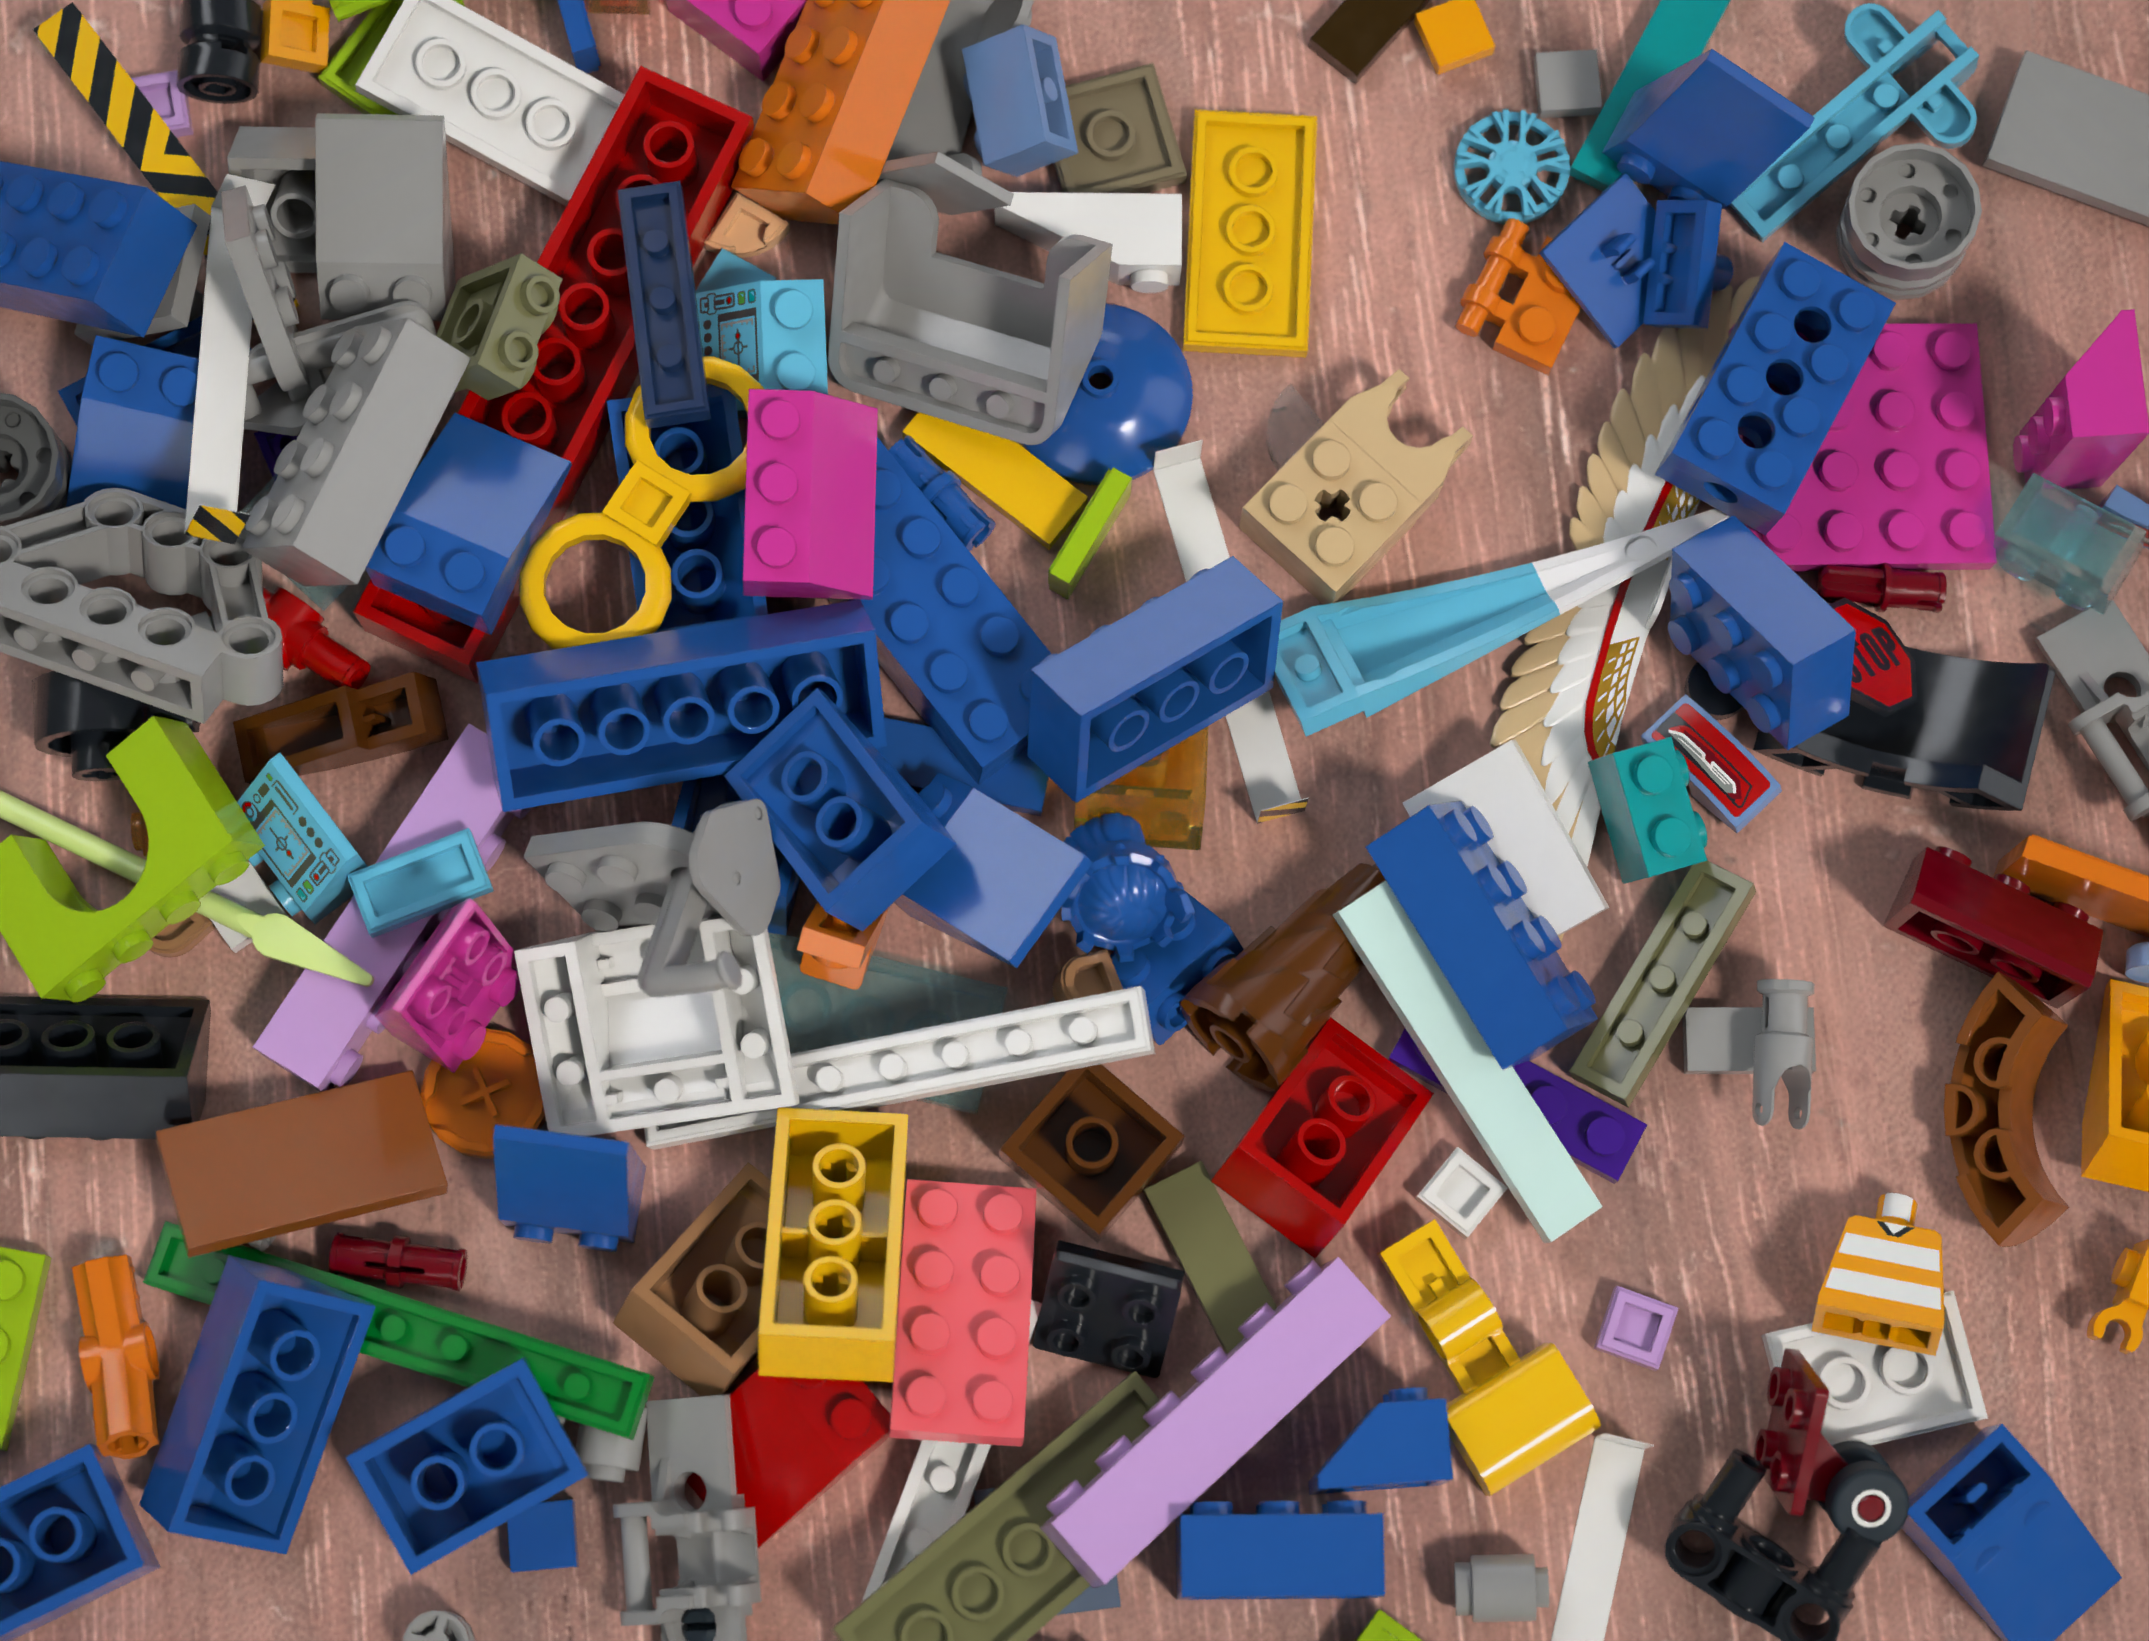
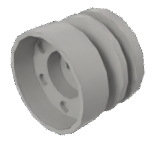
M1923 143L1894 145L1871 157L1853 181L1836 230L1838 255L1850 277L1893 300L1921 298L1944 286L1960 266L1966 250L1976 234L1982 213L1979 187L1964 163L1945 149ZM1901 224H1906L1912 228L1906 240L1900 239L1895 235L1896 230Z

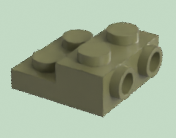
M520 253L458 279L436 334L437 337L471 358L454 393L469 389L489 401L520 390L527 384L536 368L538 358L537 344L540 336L550 327L558 310L561 277Z

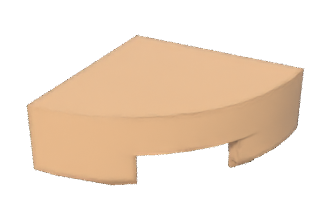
M736 193L705 240V250L718 255L720 250L724 248L740 258L753 257L772 249L780 243L789 233L790 224L741 194Z

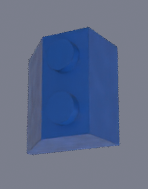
M1428 1387L1389 1390L1388 1394L1382 1395L1383 1403H1378L1363 1416L1308 1481L1309 1495L1440 1486L1453 1480L1446 1398L1429 1399Z

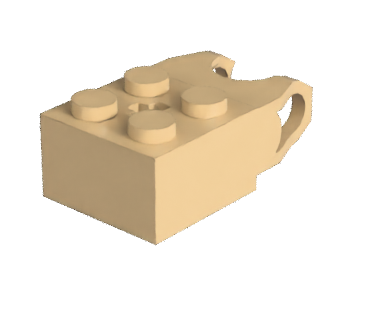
M1400 369L1388 377L1382 384L1351 397L1242 509L1239 528L1323 605L1340 602L1415 525L1416 520L1438 499L1450 467L1469 447L1473 435L1462 426L1453 435L1442 438L1431 446L1422 448L1407 446L1397 440L1389 429L1387 418L1390 415L1393 404L1406 390L1405 384L1410 379ZM1331 508L1341 514L1340 519L1342 521L1332 516L1324 522L1319 518L1320 509Z

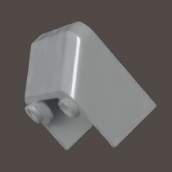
M950 0L877 184L886 178L916 187L932 199L938 212L947 215L1011 206L1014 194L983 177L980 162L968 154L961 153L973 113L972 101L965 91L963 82L966 69L962 49L1022 24L1030 26L1032 20L1031 8L1034 0Z

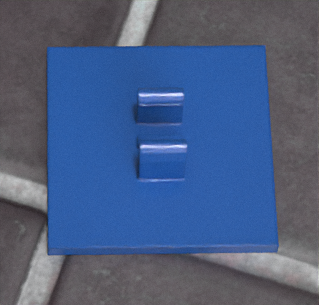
M1627 173L1621 174L1539 252L1613 349L1618 348L1643 324L1649 270L1655 265V261L1651 258L1656 211Z

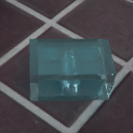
M2033 473L1995 533L1993 548L1996 549V557L1999 560L2000 567L2011 576L2023 581H2031L2033 578L2054 589L2056 596L2070 607L2082 611L2091 608L2104 615L2140 557L2147 531Z

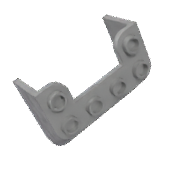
M885 178L839 213L828 363L832 375L844 388L861 395L1021 444L1037 445L1044 442L1062 425L1101 338L1113 244L1083 235L1066 236L1058 241L1048 253L1044 283L936 252L939 216L932 199L916 187Z

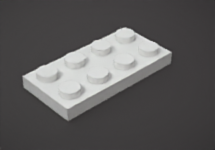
M404 0L356 83V92L398 115L444 116L447 142L567 206L625 96V94L454 0Z

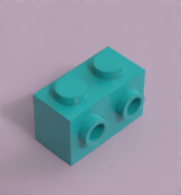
M1672 737L1618 751L1588 762L1623 884L1708 861L1704 850L1707 845L1706 827L1699 813L1692 809L1686 788L1690 778L1688 765L1683 754L1679 750H1675Z

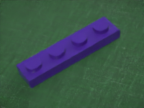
M1404 1028L1388 1060L1400 1069L1447 1093L1408 1031ZM1530 1061L1513 1066L1572 1160L1614 1184L1618 1182L1648 1124Z

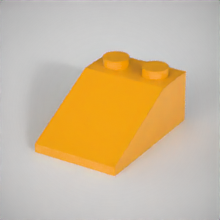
M2109 979L2105 986L2082 1121L2081 1177L2149 1192V987Z

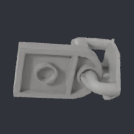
M246 185L221 192L225 244L262 343L250 350L248 356L244 429L289 436L299 435L307 420L303 417V410L307 400L318 386L326 383L335 365L331 360L334 347L342 335L355 326L409 318L434 335L437 334L427 309L414 301L398 302L298 332L296 324L299 323V318L293 298L296 297L295 287L285 260L280 262L277 260L272 243L276 241L275 232L265 204L253 206ZM272 378L277 379L274 385L257 397L253 384ZM453 393L450 401L455 398L456 393Z
M760 799L729 802L713 810L706 811L693 833L679 827L655 822L619 824L531 836L524 858L545 879L547 885L557 891L581 915L582 920L596 931H614L617 928L655 925L637 979L640 989L650 997L706 993L724 988L738 989L742 984V973L737 960L728 951H721L717 958L711 961L687 964L702 918L719 913L740 935H760L767 929L781 886L766 805Z

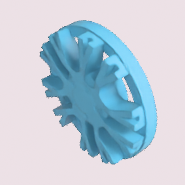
M1509 109L1502 112H1492L1490 116L1472 125L1458 146L1454 160V178L1457 189L1463 200L1472 210L1490 221L1505 224L1508 218L1517 219L1523 223L1535 221L1550 212L1564 194L1570 173V158L1565 147V141L1560 137V132L1557 129L1554 131L1548 124L1538 119L1535 113L1528 114L1525 110H1521L1520 113L1509 112ZM1509 125L1519 126L1518 141L1508 140ZM1496 127L1501 137V142L1499 144L1490 143L1481 134ZM1531 129L1545 140L1539 145L1531 146L1526 142L1525 136ZM1471 146L1489 154L1490 157L1487 159L1467 152V150ZM1554 151L1556 155L1554 158L1539 162L1536 157ZM1465 169H1484L1487 178L1469 185ZM1541 171L1559 173L1556 187L1553 188L1540 181L1536 174ZM1492 185L1498 191L1486 204L1479 198ZM1530 185L1544 201L1538 206L1527 191ZM1505 194H1517L1520 197L1522 211H1502L1503 196Z

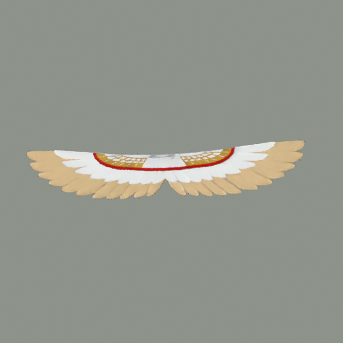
M1761 276L1746 280L1738 288L1733 299V288L1731 285L1715 293L1711 299L1708 329L1679 328L1676 332V328H1664L1656 340L1652 357L1650 358L1646 353L1640 356L1633 373L1631 394L1629 396L1625 389H1621L1618 392L1611 407L1610 422H1604L1598 436L1597 448L1599 456L1592 453L1587 462V482L1590 491L1585 486L1579 488L1576 504L1579 519L1573 517L1570 520L1569 536L1576 551L1643 532L1695 514L1700 499L1656 476L1655 472L1729 336V330L1738 320ZM1672 556L1529 631L1523 640L1524 645L1534 646L1526 650L1512 666L1511 677L1518 679L1509 685L1503 694L1499 706L1501 711L1506 712L1500 716L1493 728L1490 746L1496 748L1510 740L1517 741L1586 866H1588L1601 810L1588 762L1615 753L1622 718L1645 641L1659 615L1669 588ZM1564 933L1558 936L1560 942L1563 939Z

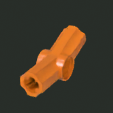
M126 1254L84 1261L82 1264L73 1266L72 1272L84 1336L79 1338V1357L85 1383L92 1394L97 1447L102 1456H114L123 1460L147 1455L151 1447L159 1444L152 1381L159 1379L160 1367L152 1330L147 1322H143L139 1301L140 1295L137 1290L132 1258Z

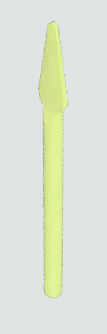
M0 790L1 819L137 884L143 873L146 859ZM209 891L200 899L201 906L196 911L197 913L251 938L255 948L265 957L365 987H370L374 983V978L370 973L286 915L271 913L263 916L213 891Z

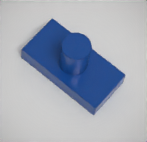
M1657 200L1651 258L1655 261V265L1649 270L1644 325L1658 328L1708 329L1712 291L1725 289L1733 277V264L1727 256L1717 253L1722 211L1721 203L1710 200Z

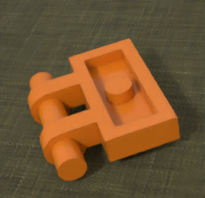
M1508 218L1500 235L1493 236L1490 239L1483 253L1487 261L1476 284H1469L1460 300L1463 310L1455 327L1461 333L1471 337L1478 336L1485 320L1501 327L1502 329L1492 350L1549 375L1580 312L1581 306L1539 253L1536 257L1525 252L1521 247L1529 232V227L1520 220ZM1547 236L1540 251L1548 243H1550L1553 240V238ZM1508 273L1525 280L1514 304L1501 299L1498 295Z

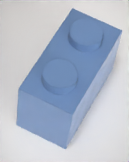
M1022 24L962 49L966 69L963 82L965 91L972 101L977 127L974 140L976 149L983 159L984 166L1019 177L1078 154L1056 37Z

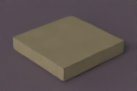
M1154 63L1066 86L1078 154L1053 163L1062 193L1146 194L1186 183L1187 173Z

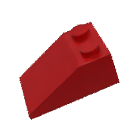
M1331 1017L1308 1046V1053L1292 1074L1275 1091L1211 1179V1182L1314 1259L1346 1224L1434 1095V1093Z
M758 1368L730 1394L737 1494H744L745 1507H755L757 1549L759 1550L889 1438L891 1414L863 1381L759 1376ZM693 1472L686 1482L704 1502L707 1492L705 1482L701 1476Z

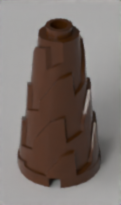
M1359 863L1329 888L1320 889L1315 892L1276 929L1270 926L1235 958L1228 959L1219 964L1197 983L1180 1002L1182 1014L1199 1041L1213 1056L1220 1048L1232 1056L1234 1059L1226 1068L1245 1082L1265 1091L1277 1090L1308 1053L1306 1048L1308 1043L1342 1003V1000L1339 999L1340 995L1364 968V963L1338 925L1333 914L1385 881L1376 863L1373 866Z

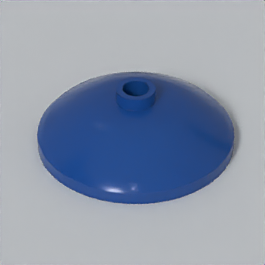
M1106 304L1101 338L1062 425L1047 440L1040 444L1021 445L1064 479L1084 485L1099 486L1107 471L1112 470L1113 467L1132 477V480L1152 471L1155 452L1176 447L1179 444L1191 414L1193 399L1192 379L1187 361L1180 347L1162 326L1148 316L1127 307ZM1096 373H1104L1111 378L1112 383L1105 389H1096L1089 383V378Z

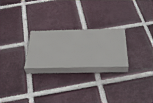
M2026 50L2020 59L1983 166L2149 226V94Z

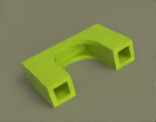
M152 716L106 755L140 809L148 832V856L143 873L131 892L117 904L99 911L87 903L74 886L46 840L11 834L0 843V933L41 998L81 1002L98 993L105 986L106 980L104 978L120 964L134 961L147 953L153 946V937L169 924L179 923L192 916L200 908V899L217 885L229 883L241 876L249 867L247 860L265 846L187 723Z

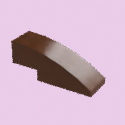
M414 671L360 689L342 686L233 721L245 783L249 784L254 781L268 761L279 753L284 756L298 776L368 762L449 739L436 679Z

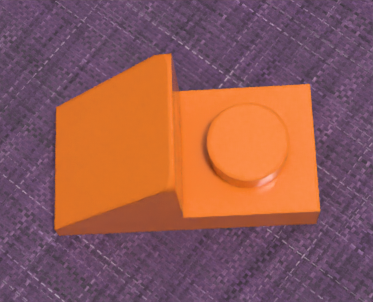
M817 902L802 928L797 950L803 952L800 971L803 974L846 988L859 989L863 983L889 907L862 932L827 913L820 903Z

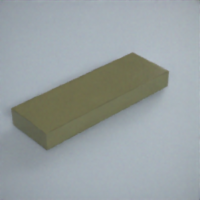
M1200 1161L1144 1189L1143 1193L1183 1271H1185L1184 1273L1224 1352L1228 1354L1245 1338L1239 1332L1238 1327L1265 1303L1273 1310L1277 1309V1306L1214 1183L1211 1182L1203 1162Z

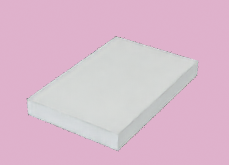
M1510 740L1403 802L1410 817L1432 804L1462 801L1466 809L1471 806L1476 807L1492 829L1494 838L1487 843L1500 864L1504 861H1509L1523 878L1528 892L1521 898L1534 918L1540 915L1546 918L1558 936L1609 908L1516 740Z
M1954 1290L1944 1292L1945 1320L1936 1356L1811 1331L1812 1323L1762 1335L1771 1371L1775 1366L1781 1367L1785 1348L1796 1349L1802 1353L1829 1389V1398L1821 1433L1831 1445L1843 1441H1860L1871 1446L1988 1418Z

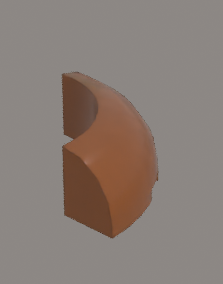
M1997 972L1978 996L1957 1036L1955 1043L1960 1044L1954 1061L1950 1084L1945 1083L1944 1124L1945 1136L1950 1137L1954 1161L1959 1173L1956 1179L1968 1206L1981 1226L1998 1246L2013 1247L2035 1237L2069 1208L2048 1179L2037 1152L2033 1130V1103L2039 1075L2049 1052L2068 1025L2048 1006L2015 980L2001 972Z

